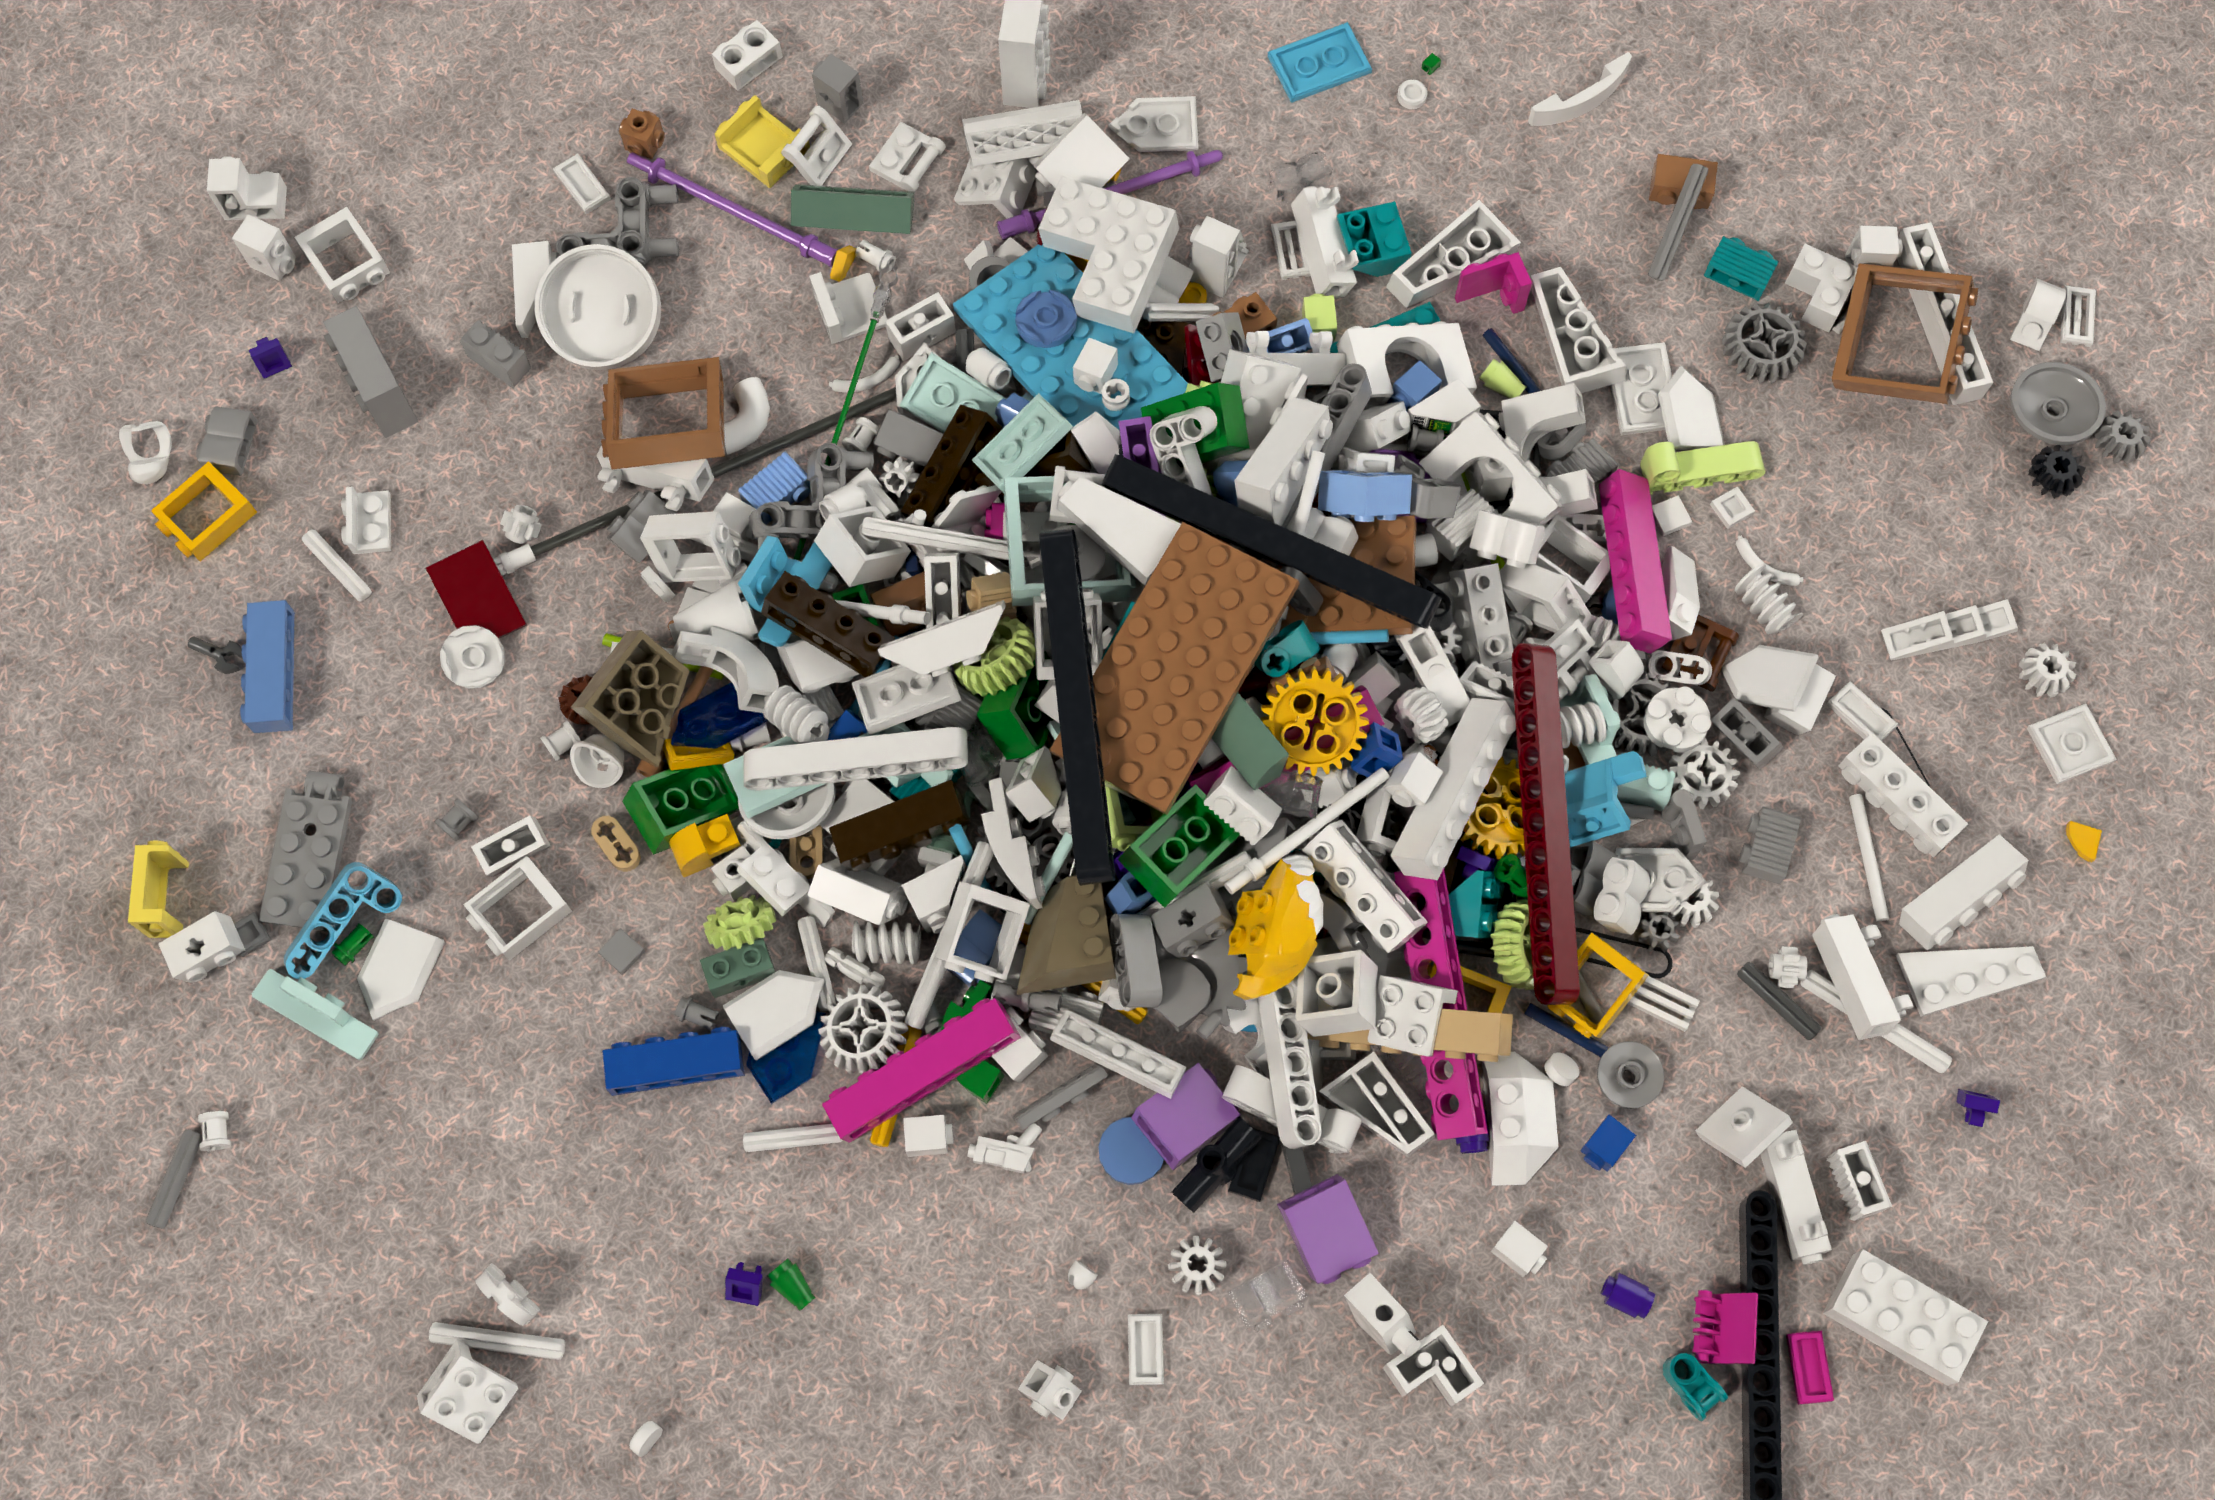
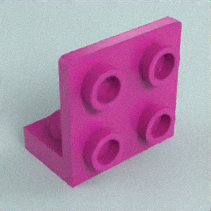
M1519 252L1510 255L1501 254L1492 261L1483 264L1473 263L1465 267L1460 273L1455 294L1456 302L1459 303L1500 289V297L1504 306L1509 305L1513 314L1524 311L1532 281Z

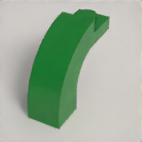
M980 980L976 987L972 985L967 990L962 1001L965 1003L963 1008L951 1001L944 1015L941 1030L944 1029L943 1025L956 1016L964 1017L973 1011L972 1007L979 1001L986 998L991 999L993 988ZM984 1060L956 1077V1079L970 1094L988 1104L1005 1075L1000 1069Z

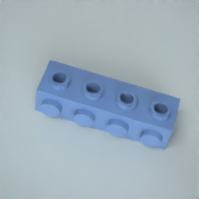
M286 600L247 603V614L243 615L242 618L243 630L246 633V644L242 645V658L244 663H246V674L241 676V687L245 693V704L241 705L240 715L242 722L253 733L293 730L295 612Z

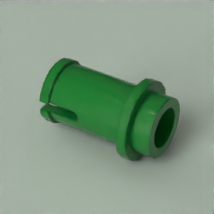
M358 923L339 945L337 943L333 945L335 949L331 954L346 966L349 962L353 963L355 961L354 957L374 936L363 925Z

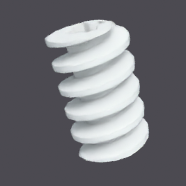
M1761 564L1749 571L1739 581L1734 591L1737 595L1745 594L1742 598L1745 605L1752 604L1749 611L1752 615L1761 613L1757 621L1759 624L1768 623L1765 632L1767 634H1774L1793 625L1803 616V613L1791 614L1796 604L1793 602L1784 605L1783 602L1788 597L1787 592L1780 595L1776 594L1781 584L1778 582L1769 585L1768 582L1773 577V574L1761 575V571L1766 566Z
M784 685L777 688L766 701L763 708L764 718L775 725L780 731H783L788 737H791L796 743L819 742L828 739L830 728L827 724L828 717L826 713L819 710L815 704H811L807 698H803L799 692H795L791 686Z
M1587 702L1583 705L1575 704L1572 707L1563 706L1560 708L1563 748H1568L1570 741L1574 746L1581 745L1582 739L1586 744H1591L1594 741V737L1598 742L1605 741V719L1600 708L1595 703Z
M854 921L853 955L855 953L858 962H864L868 953L871 963H877L880 954H882L884 963H890L894 954L898 964H903L907 955L911 964L917 963L920 956L921 925H919L917 932H913L911 923H907L904 931L900 932L897 922L893 923L890 931H887L884 923L879 925L877 931H874L871 922L868 921L865 929L861 930L858 921Z

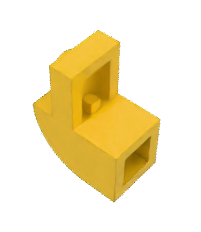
M728 814L699 826L693 823L677 832L669 841L683 877L713 866L711 858L741 846Z

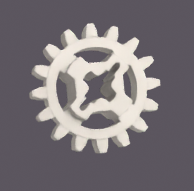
M1706 738L1692 750L1681 753L1676 752L1677 755H1673L1669 761L1673 767L1668 769V772L1673 770L1675 773L1672 788L1678 787L1690 792L1693 801H1699L1700 809H1704L1708 801L1713 807H1717L1720 799L1727 801L1731 796L1729 791L1733 792L1738 785L1733 780L1737 779L1740 775V771L1732 770L1738 762L1737 759L1727 758L1730 749L1726 748L1720 751L1718 749L1719 741H1715L1712 746H1709ZM1696 755L1695 762L1684 764L1685 760ZM1701 766L1702 769H1704V774L1708 775L1706 780L1705 777H1703V772L1698 771ZM1723 782L1721 787L1711 791L1713 783L1719 784Z

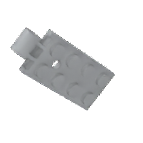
M310 770L305 777L304 794L295 793L293 789H285L259 917L260 922L302 928L338 877L352 806L351 797L343 796L341 799L342 791L337 790L344 787L345 779L343 775ZM314 824L316 826L315 834L307 836L305 832L307 826ZM332 902L330 903L329 911H331ZM318 926L313 930L326 931V928Z

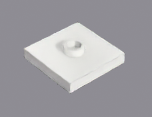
M1742 1086L1695 1131L1703 1141L1746 1168L1793 1122L1788 1114Z

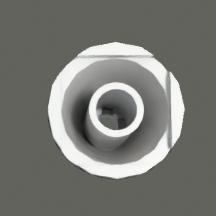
M741 578L730 582L674 615V623L669 624L674 642H677L681 631L708 635L711 626L733 632L748 641L760 639L758 636V626L756 627L754 622L753 610L750 608L738 585Z

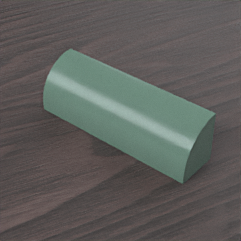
M795 184L791 189V226L910 234L915 192Z
M1237 692L1214 732L1212 739L1252 789L1256 790L1281 776L1289 753Z

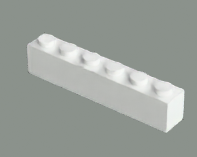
M1931 222L1902 228L1898 235V239H1902V253L1900 257H1897L1900 268L1951 274ZM1909 289L1942 376L1960 295ZM1972 326L1969 335H1963L1961 346H1965L1962 365H1956L1954 374L1958 376L1956 393L1949 396L1953 405L1982 399L1993 384Z
M1472 698L1437 764V767L1443 771L1426 803L1417 805L1413 810L1390 855L1403 875L1438 880L1443 868L1447 865L1449 857L1457 841L1460 839L1471 813L1475 810L1482 791L1488 784L1498 760L1502 757L1503 750L1511 734L1515 731L1516 719L1506 701Z

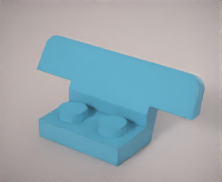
M767 536L738 582V585L750 608L761 612L764 598L784 571L793 576L796 575L803 578L809 586L818 590L833 565L815 542L803 561L799 562L788 558L779 538ZM767 618L758 636L761 641L781 647L787 643L792 632Z
M1627 752L1565 773L1570 847L1630 830L1631 821L1617 798V786L1647 777L1643 758L1637 752Z

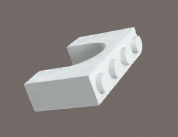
M1439 321L1428 325L1409 323L1404 326L1384 324L1372 328L1354 326L1347 329L1336 344L1338 352L1345 353L1346 365L1355 363L1362 365L1366 369L1372 394L1364 409L1386 404L1393 395L1385 363V354L1391 352L1406 353L1421 360L1442 379L1440 389L1460 378L1471 394L1477 389L1459 323Z
M1574 383L1501 401L1503 412L1499 413L1501 429L1505 431L1506 437L1509 436L1518 445L1520 451L1517 454L1525 463L1529 460L1535 443L1545 434L1586 423L1582 394ZM1586 469L1552 477H1538L1545 486L1550 483L1562 496L1559 502L1564 508L1557 513L1560 517L1598 509L1594 480ZM1514 478L1510 485V488L1513 489V497L1515 493Z
M1475 411L1419 462L1432 479L1453 482L1473 463L1482 459H1497L1508 467L1515 483L1513 500L1503 515L1544 526L1564 508L1559 502L1562 498L1559 492L1550 483L1545 486L1538 477L1541 475V472L1530 460L1525 463L1517 454L1520 451L1518 445L1509 436L1504 439L1499 434L1497 429L1500 425L1489 413L1483 415Z

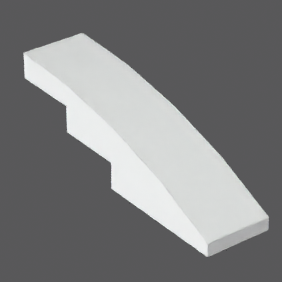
M2006 599L1979 608L1974 605L1947 614L1944 611L1882 629L1881 633L1890 660H1897L1986 641L2018 632V627L2009 601Z

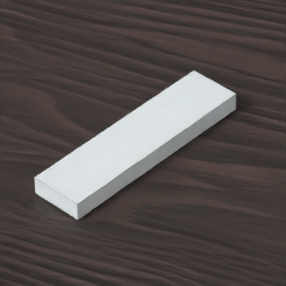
M1067 1008L1050 1037L1051 1041L1170 1099L1186 1071V1066Z

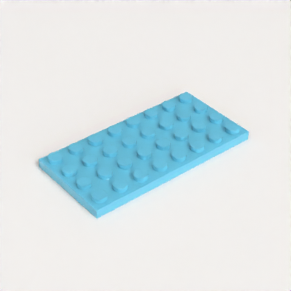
M1038 244L953 303V310L974 331L993 354L1007 362L1013 376L1033 397L1039 393L1072 426H1075L1094 412H1098L1119 429L1118 421L1141 418V407L1183 394L1186 391L1188 383L1137 329L1133 334L1077 316L1075 332L1069 340L1059 346L1041 348L1035 347L1023 340L1018 334L1015 318L1017 306L1024 297L1035 291L1041 290L1042 293L1055 290L1068 296L1073 302L1072 298L1083 272L1063 252ZM1088 338L1117 348L1118 366L1111 379L1125 381L1130 390L1129 404L1120 411L1107 409L1102 402V394L1094 391H1084L1074 384L1073 366ZM1116 391L1115 394H1110L1111 398L1115 399L1117 395L1121 396L1120 391Z

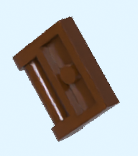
M1698 615L1692 635L1674 640L1669 652L1703 657L1711 637L1717 638L1720 642L1710 661L1712 675L1705 684L1698 685L1714 692L1719 683L1717 677L1731 647L1736 645L1739 634L1732 629ZM1666 657L1661 668L1671 672L1673 668L1672 660ZM1679 659L1680 671L1693 674V679H1696L1698 674H1703V671L1697 669L1699 661L1696 662L1694 667L1681 665L1684 659Z

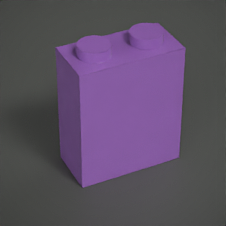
M1197 1063L1184 1073L1171 1099L1156 1093L1136 1108L1131 1119L1174 1171L1223 1134L1241 1114L1238 1112L1237 1106L1222 1098L1223 1092L1217 1086V1080L1213 1073L1208 1069H1203Z
M1338 1174L1277 1204L1310 1277L1317 1284L1332 1283L1341 1277V1272L1351 1267L1353 1269L1364 1267L1372 1261L1371 1257L1379 1254L1346 1180Z

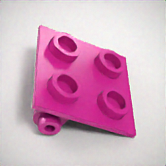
M1698 1290V1297H1694V1301L1696 1302L1695 1314L1700 1315V1317L1693 1318V1322L1700 1324V1328H1693V1333L1700 1335H1694V1346L1691 1353L1695 1354V1358L1700 1364H1755L1758 1293L1712 1294V1291Z

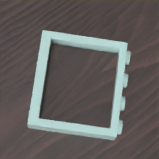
M1054 476L1004 478V504L1012 606L1033 605V596H1041V592L1045 591L1044 583L1026 584L1019 503L1051 501ZM1116 561L1117 580L1082 581L1083 589H1092L1093 593H1099L1102 602L1129 601L1130 589L1136 588L1135 577Z

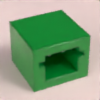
M1431 53L1422 62L1421 69L1425 72L1429 70L1427 74L1431 75L1440 67L1441 59Z

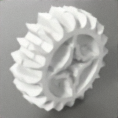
M860 985L858 993H856L853 988H848V997L843 998L840 994H836V1000L839 1003L835 1007L832 1004H827V1009L831 1012L830 1015L820 1016L821 1021L827 1025L818 1029L819 1034L825 1037L820 1041V1045L824 1050H827L825 1053L826 1057L830 1061L835 1060L834 1065L837 1068L843 1069L846 1067V1071L849 1074H854L857 1069L862 1074L868 1071L869 1067L878 1070L880 1068L879 1063L887 1064L886 1060L892 1053L900 1052L896 1048L898 1044H907L906 1039L900 1035L909 1031L908 1026L903 1023L907 1015L903 1010H900L901 1003L897 999L892 1000L893 996L888 991L881 993V990L876 986H873L869 991L865 985ZM870 1007L883 1010L886 1022H880L878 1019L874 1020L873 1015L870 1013ZM851 1014H853L852 1018L849 1019L848 1021H846V1019H847ZM841 1038H847L849 1041L854 1040L857 1053L845 1051ZM881 1039V1041L875 1047H873L875 1042Z

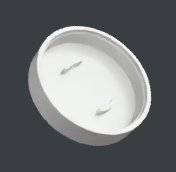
M591 244L571 249L549 265L541 277L536 290L535 316L545 341L565 360L586 369L608 370L634 361L650 346L660 324L661 301L657 286L651 275L633 256L616 247Z

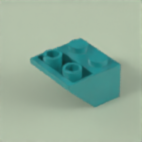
M1395 201L1337 214L1336 218L1348 255L1352 250H1356L1359 263L1352 268L1353 270L1379 277L1392 274L1411 258L1412 252Z
M1477 870L1448 895L1455 936L1492 938L1490 935L1495 931L1493 922L1498 920V902L1504 895L1505 887L1504 882L1499 881L1493 871Z

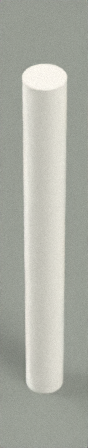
M1862 794L1851 795L1849 800L1876 921L1889 920Z

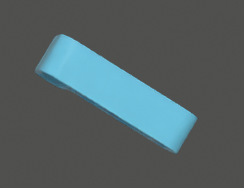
M360 862L347 864L284 955V964L287 972L296 979L310 977L361 903L365 902L383 913L393 912L402 902V894L399 888L391 880ZM355 871H362L366 874L365 882L360 886H351L348 883L350 874ZM384 888L392 889L394 897L389 903L381 904L377 902V894L380 890ZM335 899H344L347 901V907L344 912L334 914L329 911L330 903ZM318 926L327 928L328 935L324 940L316 942L310 938V933L314 928ZM305 942L311 948L305 955L307 965H299L295 968L292 959L294 957L298 959L303 957L306 948L302 944Z

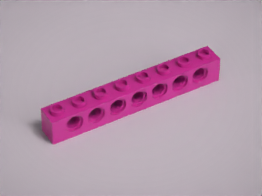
M1444 868L1438 880L1405 876L1401 871L1394 872L1395 884L1428 922L1406 942V947L1404 948V959L1410 967L1411 979L1417 982L1458 990L1456 1003H1443L1442 1009L1468 1011ZM1420 895H1423L1426 900L1422 911L1417 907V900ZM1428 927L1431 932V939L1428 944H1425L1422 934ZM1431 961H1434L1437 971L1431 978L1428 974V965ZM1434 1050L1433 1056L1430 1057L1420 1056L1422 1064L1426 1067L1428 1080L1426 1081L1425 1089L1428 1098L1432 1102L1431 1126L1434 1133L1437 1134V1139L1447 1140L1487 1134L1475 1053H1466L1465 1059L1445 1058V1051ZM1447 1061L1453 1066V1074L1450 1078L1444 1073V1066ZM1452 1095H1455L1459 1101V1107L1456 1112L1451 1109L1449 1103Z

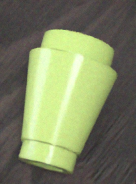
M1495 359L1492 360L1479 377L1485 383L1483 386L1508 398L1520 396L1526 388L1503 361L1499 363Z

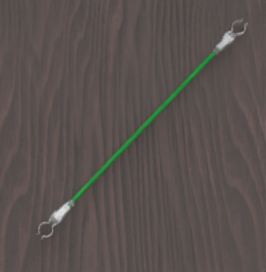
M888 264L879 273L881 285H878L873 293L874 301L871 307V322L831 442L836 445L876 324L879 323V319L883 316L886 306L891 301L892 290L890 287L895 286L898 282L896 265L893 267L896 277L892 282L888 283V286H884L881 281L882 275L889 271ZM827 455L824 464L830 466L831 459ZM800 538L793 559L800 560L806 539Z

